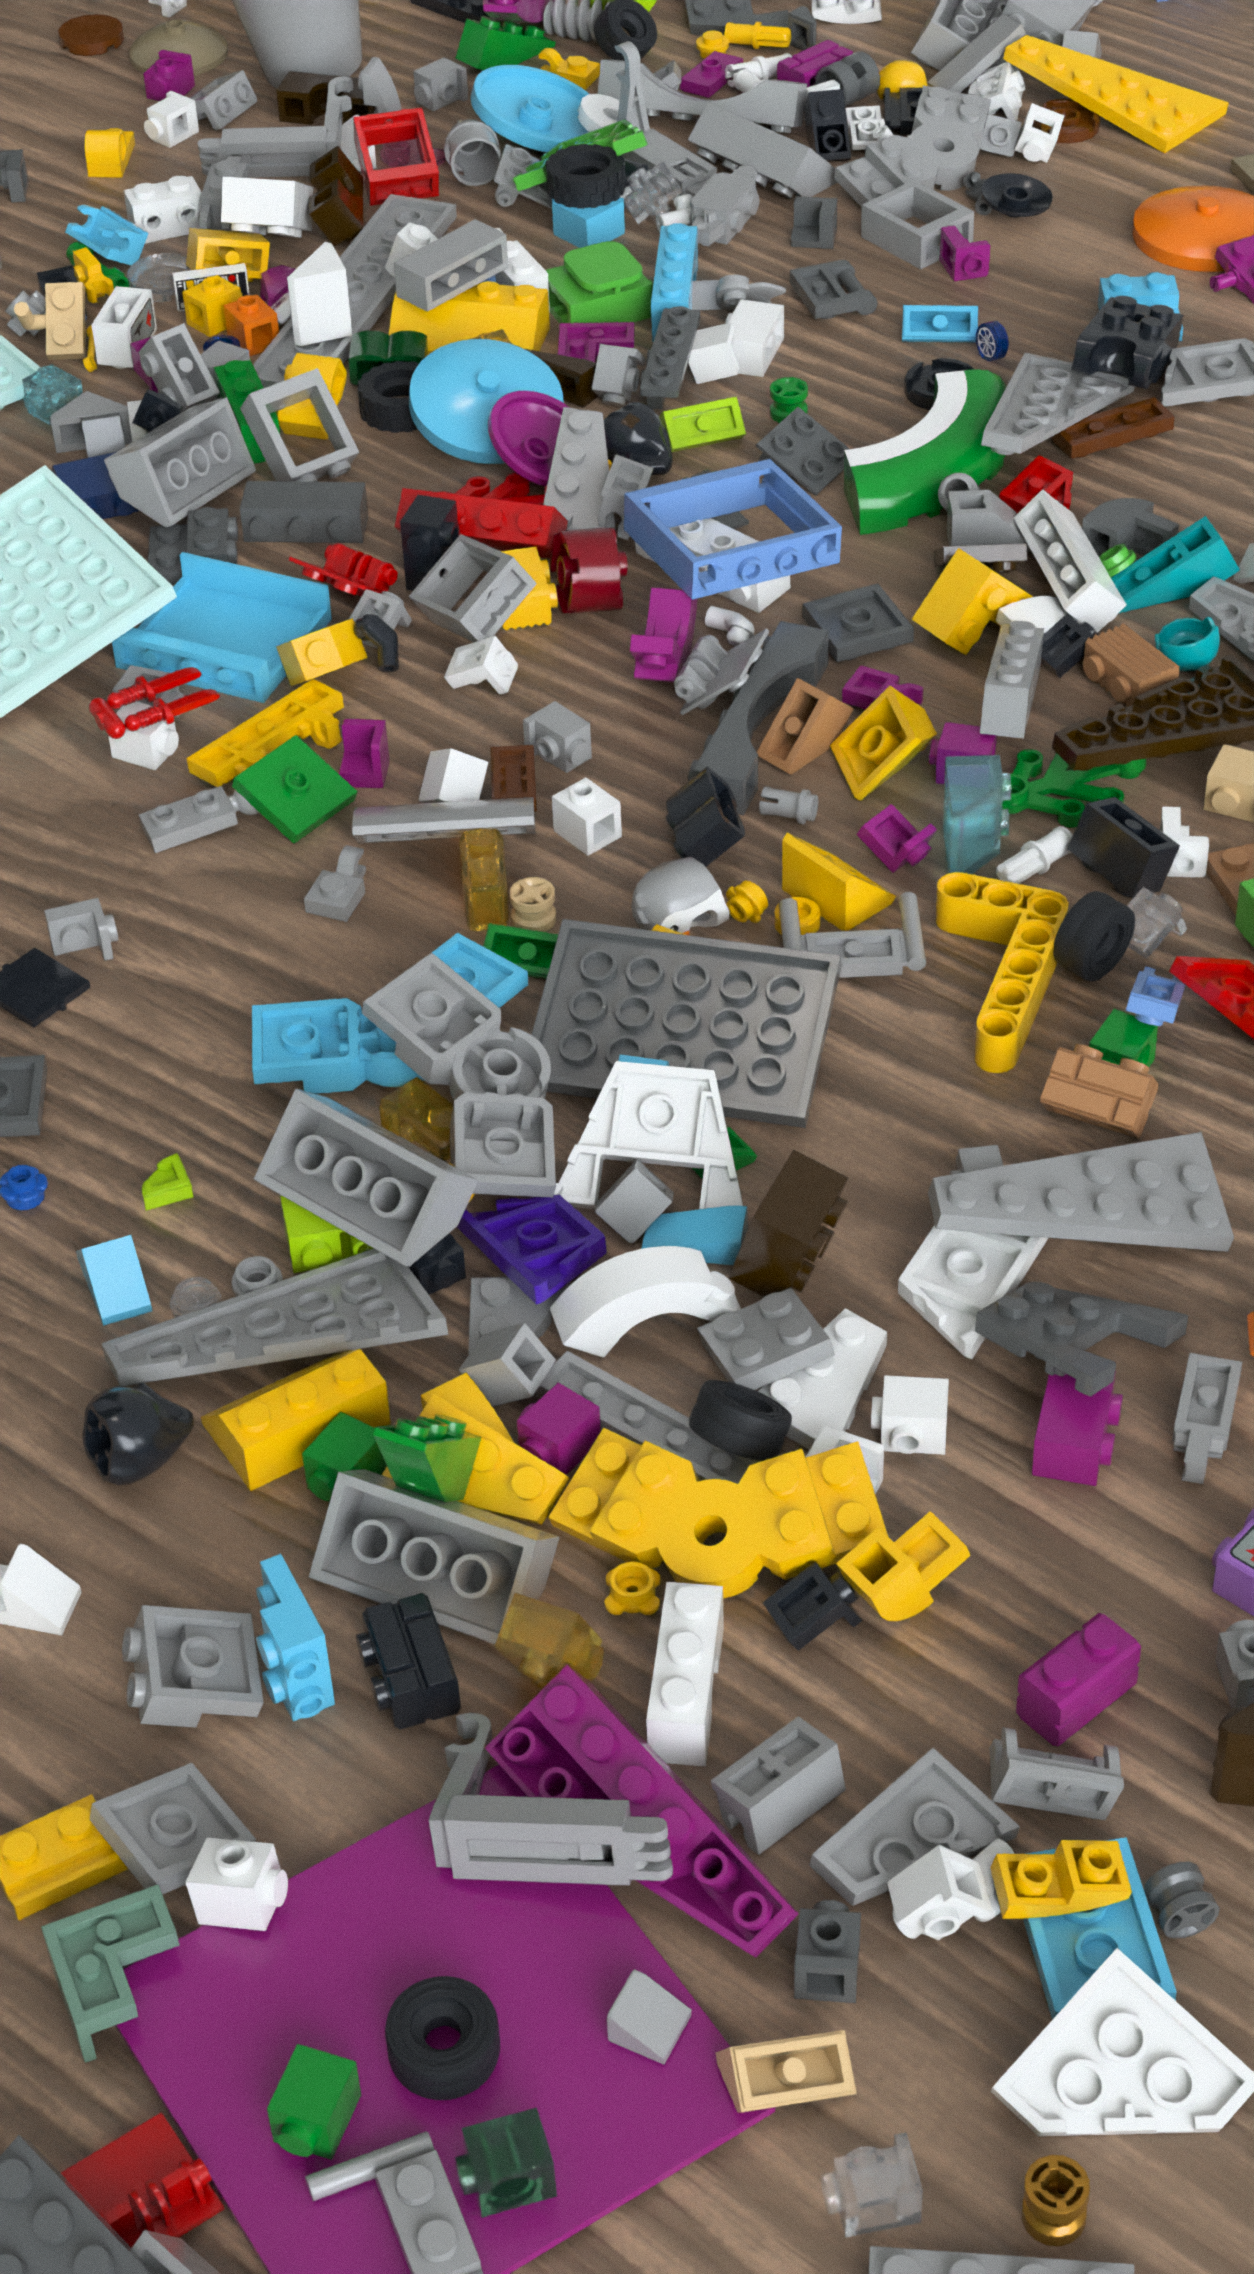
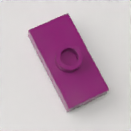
M717 51L712 52L681 78L680 90L707 98L711 97L728 80L732 79L725 78L726 66L743 63V58Z

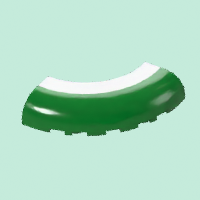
M977 369L936 373L934 405L919 423L889 440L861 448L844 450V493L860 535L908 526V519L925 513L930 518L939 515L940 510L943 509L938 498L939 486L951 474L965 473L971 476L978 486L986 479L992 480L998 474L1004 464V457L1006 455L995 453L991 450V447L983 446L981 443L984 429L1007 387L1000 376L988 370Z

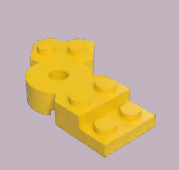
M603 1427L548 1517L552 1526L625 1562H639L649 1568H655L664 1561L669 1573L677 1583L723 1586V1599L738 1595L749 1589L758 1580L757 1575L764 1566L769 1568L772 1574L787 1580L796 1577L815 1561L821 1568L836 1564L877 1527L888 1536L858 1441L809 1457H805L803 1449H799L749 1465L740 1482L736 1484L721 1479L699 1481L690 1461L646 1440L640 1445ZM717 1532L726 1533V1536L720 1543L713 1546L703 1545L709 1535Z

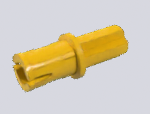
M758 21L754 25L727 22L725 26L724 36L729 39V44L753 45L754 49H759L760 46L787 48L791 42V30L788 27L765 26Z

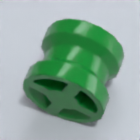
M794 377L780 378L771 383L770 397L773 402L770 405V417L772 420L780 423L797 407L808 414V405L804 401L808 396L807 383Z

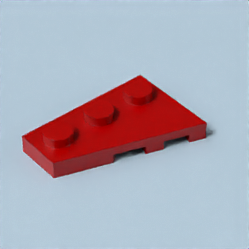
M1177 956L1169 972L1254 1039V965L1249 960Z

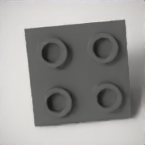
M799 407L756 444V447L763 452L759 461L771 459L780 469H784L815 496L844 470V450H849L843 442L838 440Z

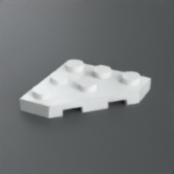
M1116 1948L992 2087L991 2092L1037 2136L1219 2132L1254 2092V2072Z

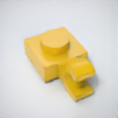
M544 48L538 54L540 59H545L550 63V66L544 64L540 69L559 75L584 90L600 75V63L589 61L583 56H569L564 60L552 48Z
M86 247L72 251L75 277L78 282H83L88 301L96 303L97 298L105 296V293L110 297L114 290L113 281L103 275L100 262Z

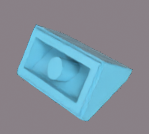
M903 305L902 342H977L978 306Z

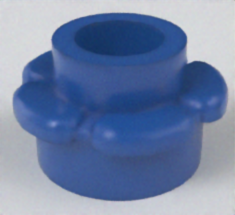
M28 1165L15 1166L1 1177L0 1195L6 1200L8 1206L13 1209L29 1210L35 1208L44 1200L45 1190L48 1185L47 1177L44 1174H39V1170L35 1167Z

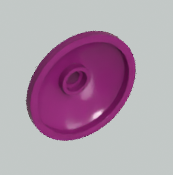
M515 391L508 393L495 403L489 414L488 432L491 442L500 458L511 470L522 478L545 487L548 484L563 408L570 407L549 395L539 392Z

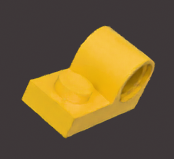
M118 128L87 130L85 134V157L88 177L122 178L135 146L134 131H123Z

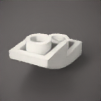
M812 0V15L816 19L832 23H869L882 20L880 0Z
M880 106L846 107L850 146L852 150L866 149V145L876 142L873 133L879 127L885 125L884 119L881 117Z
M1051 596L1031 597L999 608L996 622L1000 626L1002 624H1009L1012 621L1031 622L1036 628H1044V633L1066 614L1081 624L1080 621L1064 610L1057 597Z

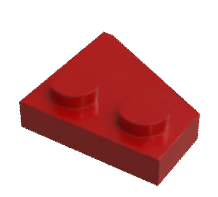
M1038 455L1000 492L999 498L1016 513H1019L1043 489L1069 510L1073 472Z

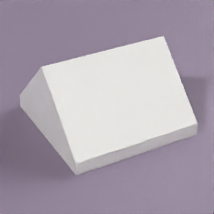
M324 242L287 277L295 345L304 346L352 336L346 268L332 243Z

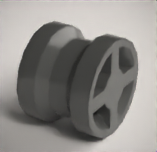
M1177 1862L1168 1865L1153 1874L1144 1886V1892L1152 1907L1160 1910L1158 1922L1167 1937L1179 1939L1196 1935L1214 1923L1219 1915L1220 1908L1211 1893L1203 1890L1204 1877L1195 1863Z

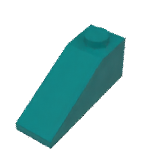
M1204 516L1111 577L1126 603V606L1119 612L1122 613L1190 597L1191 594L1212 577L1225 581L1240 571L1219 533L1208 518Z

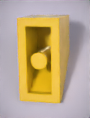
M353 618L276 646L291 686L368 658L361 639H358L354 633L355 622Z

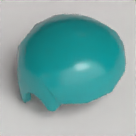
M1206 617L1203 621L1195 618L1176 619L1163 626L1161 631L1155 634V646L1160 652L1180 666L1179 672L1196 671L1203 666L1209 665L1216 657L1220 647L1219 627L1215 626L1211 617Z

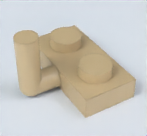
M83 282L45 283L46 314L33 315L25 302H18L14 306V312L24 329H46V356L48 360L86 358L85 286Z

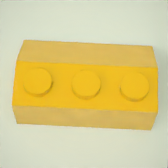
M361 1349L338 1352L201 1416L203 1426L250 1491L303 1467L302 1453L340 1411L374 1428L391 1424L386 1381Z

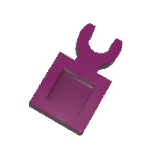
M860 665L842 688V702L866 710L889 686H892L915 703L921 705L923 703V687L912 683L900 685L899 676Z

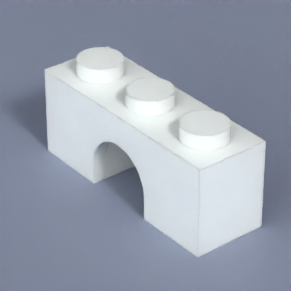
M666 1582L646 1718L647 1743L665 1763L706 1766L712 1722L713 1675L718 1673L724 1630L723 1586Z

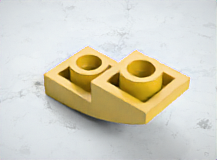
M1061 1840L1054 1854L997 1853L990 1867L1002 1919L1049 1917L1087 1911L1127 1900L1132 1893L1118 1841Z

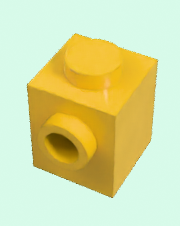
M215 275L207 277L201 283L183 291L187 325L208 337L226 330L223 305L235 302L238 298L242 297L240 287Z

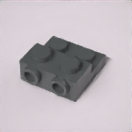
M204 507L188 511L187 524H173L169 527H164L163 525L150 527L148 563L171 585H175L182 577L179 557L182 552L238 564L236 541H238L237 518L229 517L228 508L215 509Z

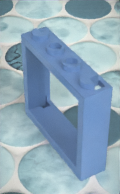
M771 459L624 493V530L692 600L840 563L842 526ZM764 475L762 483L759 484V477ZM766 505L794 533L696 557L669 528ZM708 565L707 571L699 572V567Z

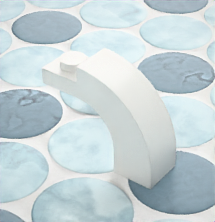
M659 1246L627 1252L595 1266L575 1280L550 1307V1311L563 1345L604 1358L628 1330L648 1318L666 1313H685L712 1322L722 1314L733 1313L741 1308L734 1294L735 1288L731 1281L719 1272H710L701 1251L679 1246Z

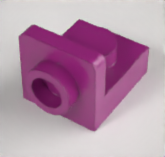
M955 225L941 227L939 261L952 280L955 282L987 276L989 274L991 247L988 241L969 243L968 239H964Z

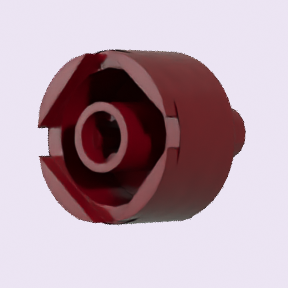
M614 527L558 531L559 533L553 536L551 543L550 570L551 572H557L559 585H555L559 611L561 613L574 614L621 610L623 607V592L620 586V577L627 575L628 562L626 553L624 551L618 552L617 536Z

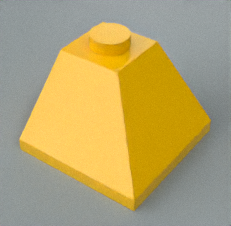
M889 686L830 744V747L854 797L861 801L907 765L920 751L924 750L937 733L924 708L892 686Z

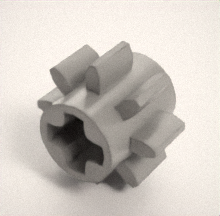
M22 290L5 310L11 316L10 321L6 325L19 336L26 331L35 336L40 330L24 329L14 312V306L18 302H25L33 315L46 314L45 297L37 290L30 296Z

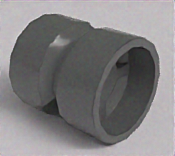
M857 51L840 61L820 69L816 75L815 85L830 80L838 82L840 89H843L845 107L856 101L874 94L880 86V74L875 61L870 55L863 51Z

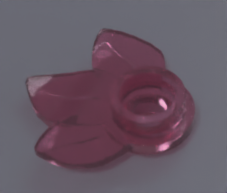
M415 139L385 143L380 151L381 161L392 168L422 164ZM433 148L438 166L446 161L444 150Z

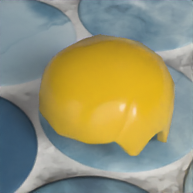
M895 60L887 64L879 71L880 86L877 94L880 99H883L885 88H890V92H900V88H923V85L927 86V79L923 68L916 62L908 60Z

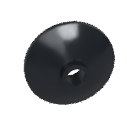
M1015 173L998 174L988 178L983 183L981 189L982 199L988 206L1013 218L1042 214L1052 204L1053 196L1051 190L1043 182L1027 175Z

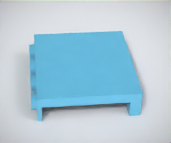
M182 552L179 555L182 577L173 587L177 598L146 618L138 628H131L112 642L116 668L127 670L132 665L172 673L183 668L194 667L202 674L198 679L185 683L186 685L213 689L220 693L265 703L286 677V672L276 646L321 630L332 620L328 585Z

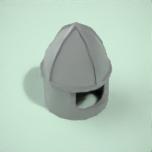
M460 119L445 138V158L458 181L470 186L487 184L495 178L501 159L498 137L490 126L478 120Z

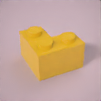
M958 548L912 620L946 644L967 655L971 647L981 637L982 631L989 620L999 625L996 622L999 608L1033 596Z

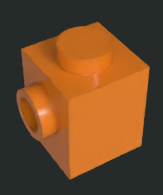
M257 294L242 296L235 302L223 305L228 339L235 346L249 350V356L264 352L279 333L277 313Z

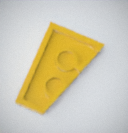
M433 1393L419 1416L434 1419L436 1414L453 1417L467 1423L466 1432L481 1436L465 1497L463 1500L457 1501L495 1515L542 1525L570 1481V1478ZM386 1467L382 1475L393 1479L388 1467Z

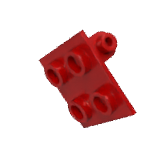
M341 543L330 544L326 548L324 553L326 563L324 567L289 557V561L304 566L302 575L320 582H327L336 589L361 597L365 589L380 594L383 591H388L389 586L393 585L398 577V572L391 563L381 561L371 555L346 547Z
M162 2112L61 2172L66 2180L131 2248L144 2230L179 2238L225 2210L224 2205L209 2184L212 2179L204 2162L200 2158L192 2159Z

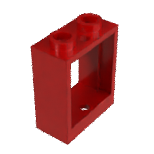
M422 107L353 117L354 143L370 206L383 204L390 194L419 199L439 196V171ZM416 140L422 164L373 171L368 146Z

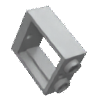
M916 180L862 204L861 237L919 269L939 261L940 245L938 246L941 239V227L955 225L964 239H968L969 243L973 242L974 211ZM914 216L927 224L917 228L904 220Z
M318 368L250 393L240 407L276 481L318 482V478L328 474L333 479L351 470L350 464L360 453ZM310 399L335 452L295 466L270 413Z
M460 534L408 597L432 623L472 642H477L494 636L537 583L514 557ZM444 568L445 573L442 577H440L439 572L441 569ZM482 571L488 572L455 612L451 611L452 607Z

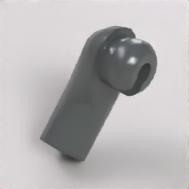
M971 172L963 179L966 194L976 201L975 210L978 214L988 215L991 213L992 208L984 202L981 196L982 185L987 179H981V175L978 172Z

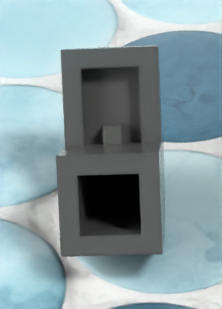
M1121 498L1107 501L1092 510L1083 518L1082 529L1098 557L1118 544H1125L1128 550H1133L1135 553L1145 556L1177 535L1179 524L1153 514V502L1137 498Z

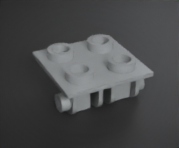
M505 144L494 178V182L498 183L495 199L499 205L503 207L510 206L515 202L518 194H521L552 209V199H550L547 193V182L518 192L513 177L517 174L526 173L525 168L530 164L541 160L531 156L522 148H514Z
M767 628L727 652L722 648L715 636L707 635L699 638L674 681L676 694L686 701L680 713L684 715L696 707L704 709L713 703L720 693L726 690L734 692L739 689L749 678L747 673L749 667L761 656L763 652L761 646L769 630Z

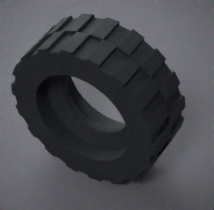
M597 144L573 145L556 151L555 154L549 156V160H546L547 193L550 199H554L556 203L563 204L565 207H577V209L597 208L598 206H605L612 201L618 200L619 196L624 194V189H626L623 156H617L616 152L610 147H603Z
M388 362L371 368L369 372L361 376L362 379L358 381L357 388L359 409L362 420L366 421L368 426L375 427L383 432L390 431L391 433L413 432V430L417 429L410 415L409 397L390 398L402 395L409 396L411 378L416 367L419 365L417 362Z

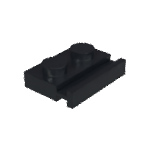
M890 88L884 89L885 125L889 129H900V134L911 135L923 88H900V92H890Z

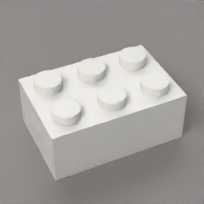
M223 177L221 222L232 224L231 231L260 233L261 235H266L267 231V233L301 238L302 231H312V218L309 215V197L313 195L314 187L296 181Z

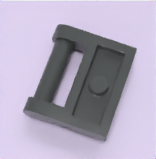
M838 260L790 270L791 286L815 319H830L838 314L858 311L861 315H869L877 308V299L871 291L864 289L855 277V269L847 260ZM840 284L844 285L849 293H845Z

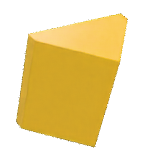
M788 832L782 840V890L792 897H805L817 903L820 908V916L840 930H851L891 905L896 898L894 894L836 855Z

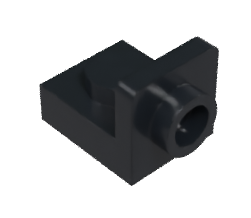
M148 389L143 396L132 423L152 431L179 415L183 406L165 394L156 393Z
M1066 614L1044 633L1041 663L1061 678L1084 657L1086 640L1089 637L1092 639L1095 634L1099 636V634L1086 621L1079 624Z
M816 1561L762 1602L788 1641L798 1651L841 1617H844L853 1627L863 1621L851 1605L859 1599L853 1588L846 1582L839 1571L830 1577Z

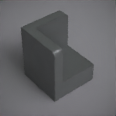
M795 197L794 227L791 235L792 247L833 249L837 234L838 198Z

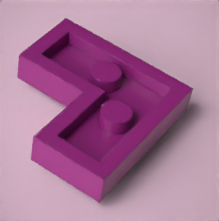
M635 322L560 323L558 355L585 359L596 363L600 344L634 348Z

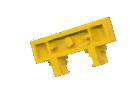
M315 679L308 681L186 758L189 773L215 787L222 786L295 735L300 736L301 739H305L310 735L316 745L328 749L333 748L342 742L339 730L340 722L333 716L334 713L344 708L342 693Z

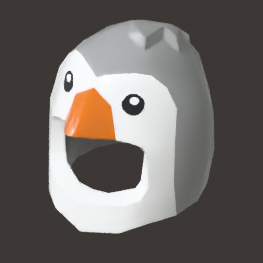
M692 857L661 863L644 875L637 883L633 892L632 914L640 929L652 930L658 924L682 934L690 935L689 930L691 927H714L729 919V909L713 875L702 863Z

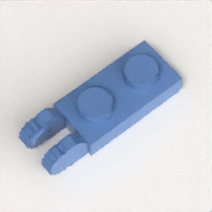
M1145 966L1144 971H1139L1130 993L1126 1011L1136 1013L1135 1019L1149 1025L1162 1026L1163 1022L1173 1024L1185 984L1175 976L1172 979L1155 975L1156 969Z

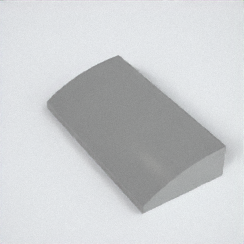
M534 798L355 807L352 819V833L358 844L536 833Z

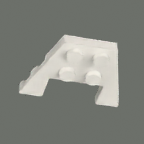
M616 1061L589 1115V1122L578 1144L574 1145L567 1160L568 1165L559 1183H556L554 1195L560 1194L573 1207L595 1209L599 1197L603 1161L608 1159L635 1162L638 1159L641 1163L704 1169L699 1209L735 1205L743 1206L714 1070Z

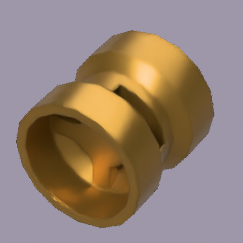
M1051 2154L1037 2159L1030 2165L1025 2175L1022 2222L1026 2232L1034 2240L1046 2246L1060 2247L1072 2243L1081 2236L1086 2225L1090 2180L1085 2169L1077 2161L1064 2155Z

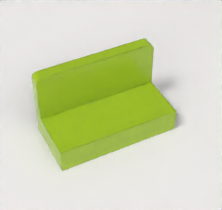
M737 396L663 411L659 416L665 425L672 452L740 439L746 435Z

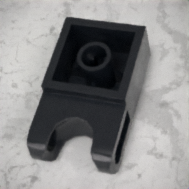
M1129 296L1110 297L1079 335L1071 370L1087 375L1100 371L1113 372L1125 376L1129 380L1127 385L1148 389L1151 383H1156L1169 366L1171 351L1173 348H1177L1184 315L1174 313L1172 308L1165 305H1153L1150 307L1138 304L1136 299Z

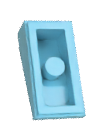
M736 1205L661 1214L645 1231L641 1249L659 1246L692 1248L702 1252L706 1263L734 1265L748 1230V1207Z

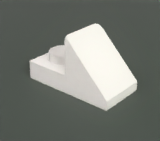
M20 1543L9 1565L0 1564V1624L62 1635L82 1593L81 1587L30 1547Z

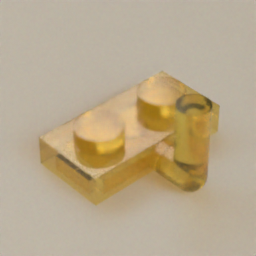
M418 1077L380 1099L379 1115L381 1127L407 1139L410 1143L413 1141L418 1142L443 1161L451 1158L450 1121L453 1110L452 1103Z

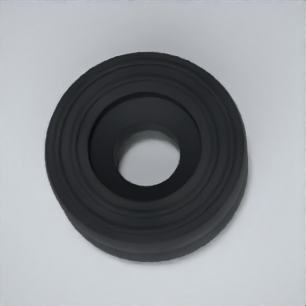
M614 0L598 15L594 24V34L601 49L611 59L625 61L624 56L620 52L617 53L615 46L630 41L637 47L641 60L656 43L657 27L650 13L634 0Z
M1093 891L1086 894L1070 909L1060 925L1054 942L1053 953L1055 960L1062 967L1072 971L1084 980L1097 981L1117 965L1131 942L1135 929L1134 912L1128 906L1116 901L1104 892Z
M708 1380L702 1385L697 1402L689 1417L690 1428L705 1441L732 1454L759 1461L771 1459L779 1455L784 1438L792 1423L791 1413L777 1401L751 1388L721 1380Z
M451 1976L424 1979L404 1990L394 2001L388 2013L385 2024V2038L389 2063L401 2084L414 2094L433 2100L456 2099L478 2089L494 2071L500 2054L497 2013L488 1996L475 1984ZM441 2026L452 2027L461 2035L458 2042L447 2049L432 2048L426 2043L425 2039L433 2029Z

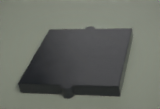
M33 948L13 963L2 966L0 971V1007L34 1028L58 1010H66L68 1003L90 988V982L40 950Z

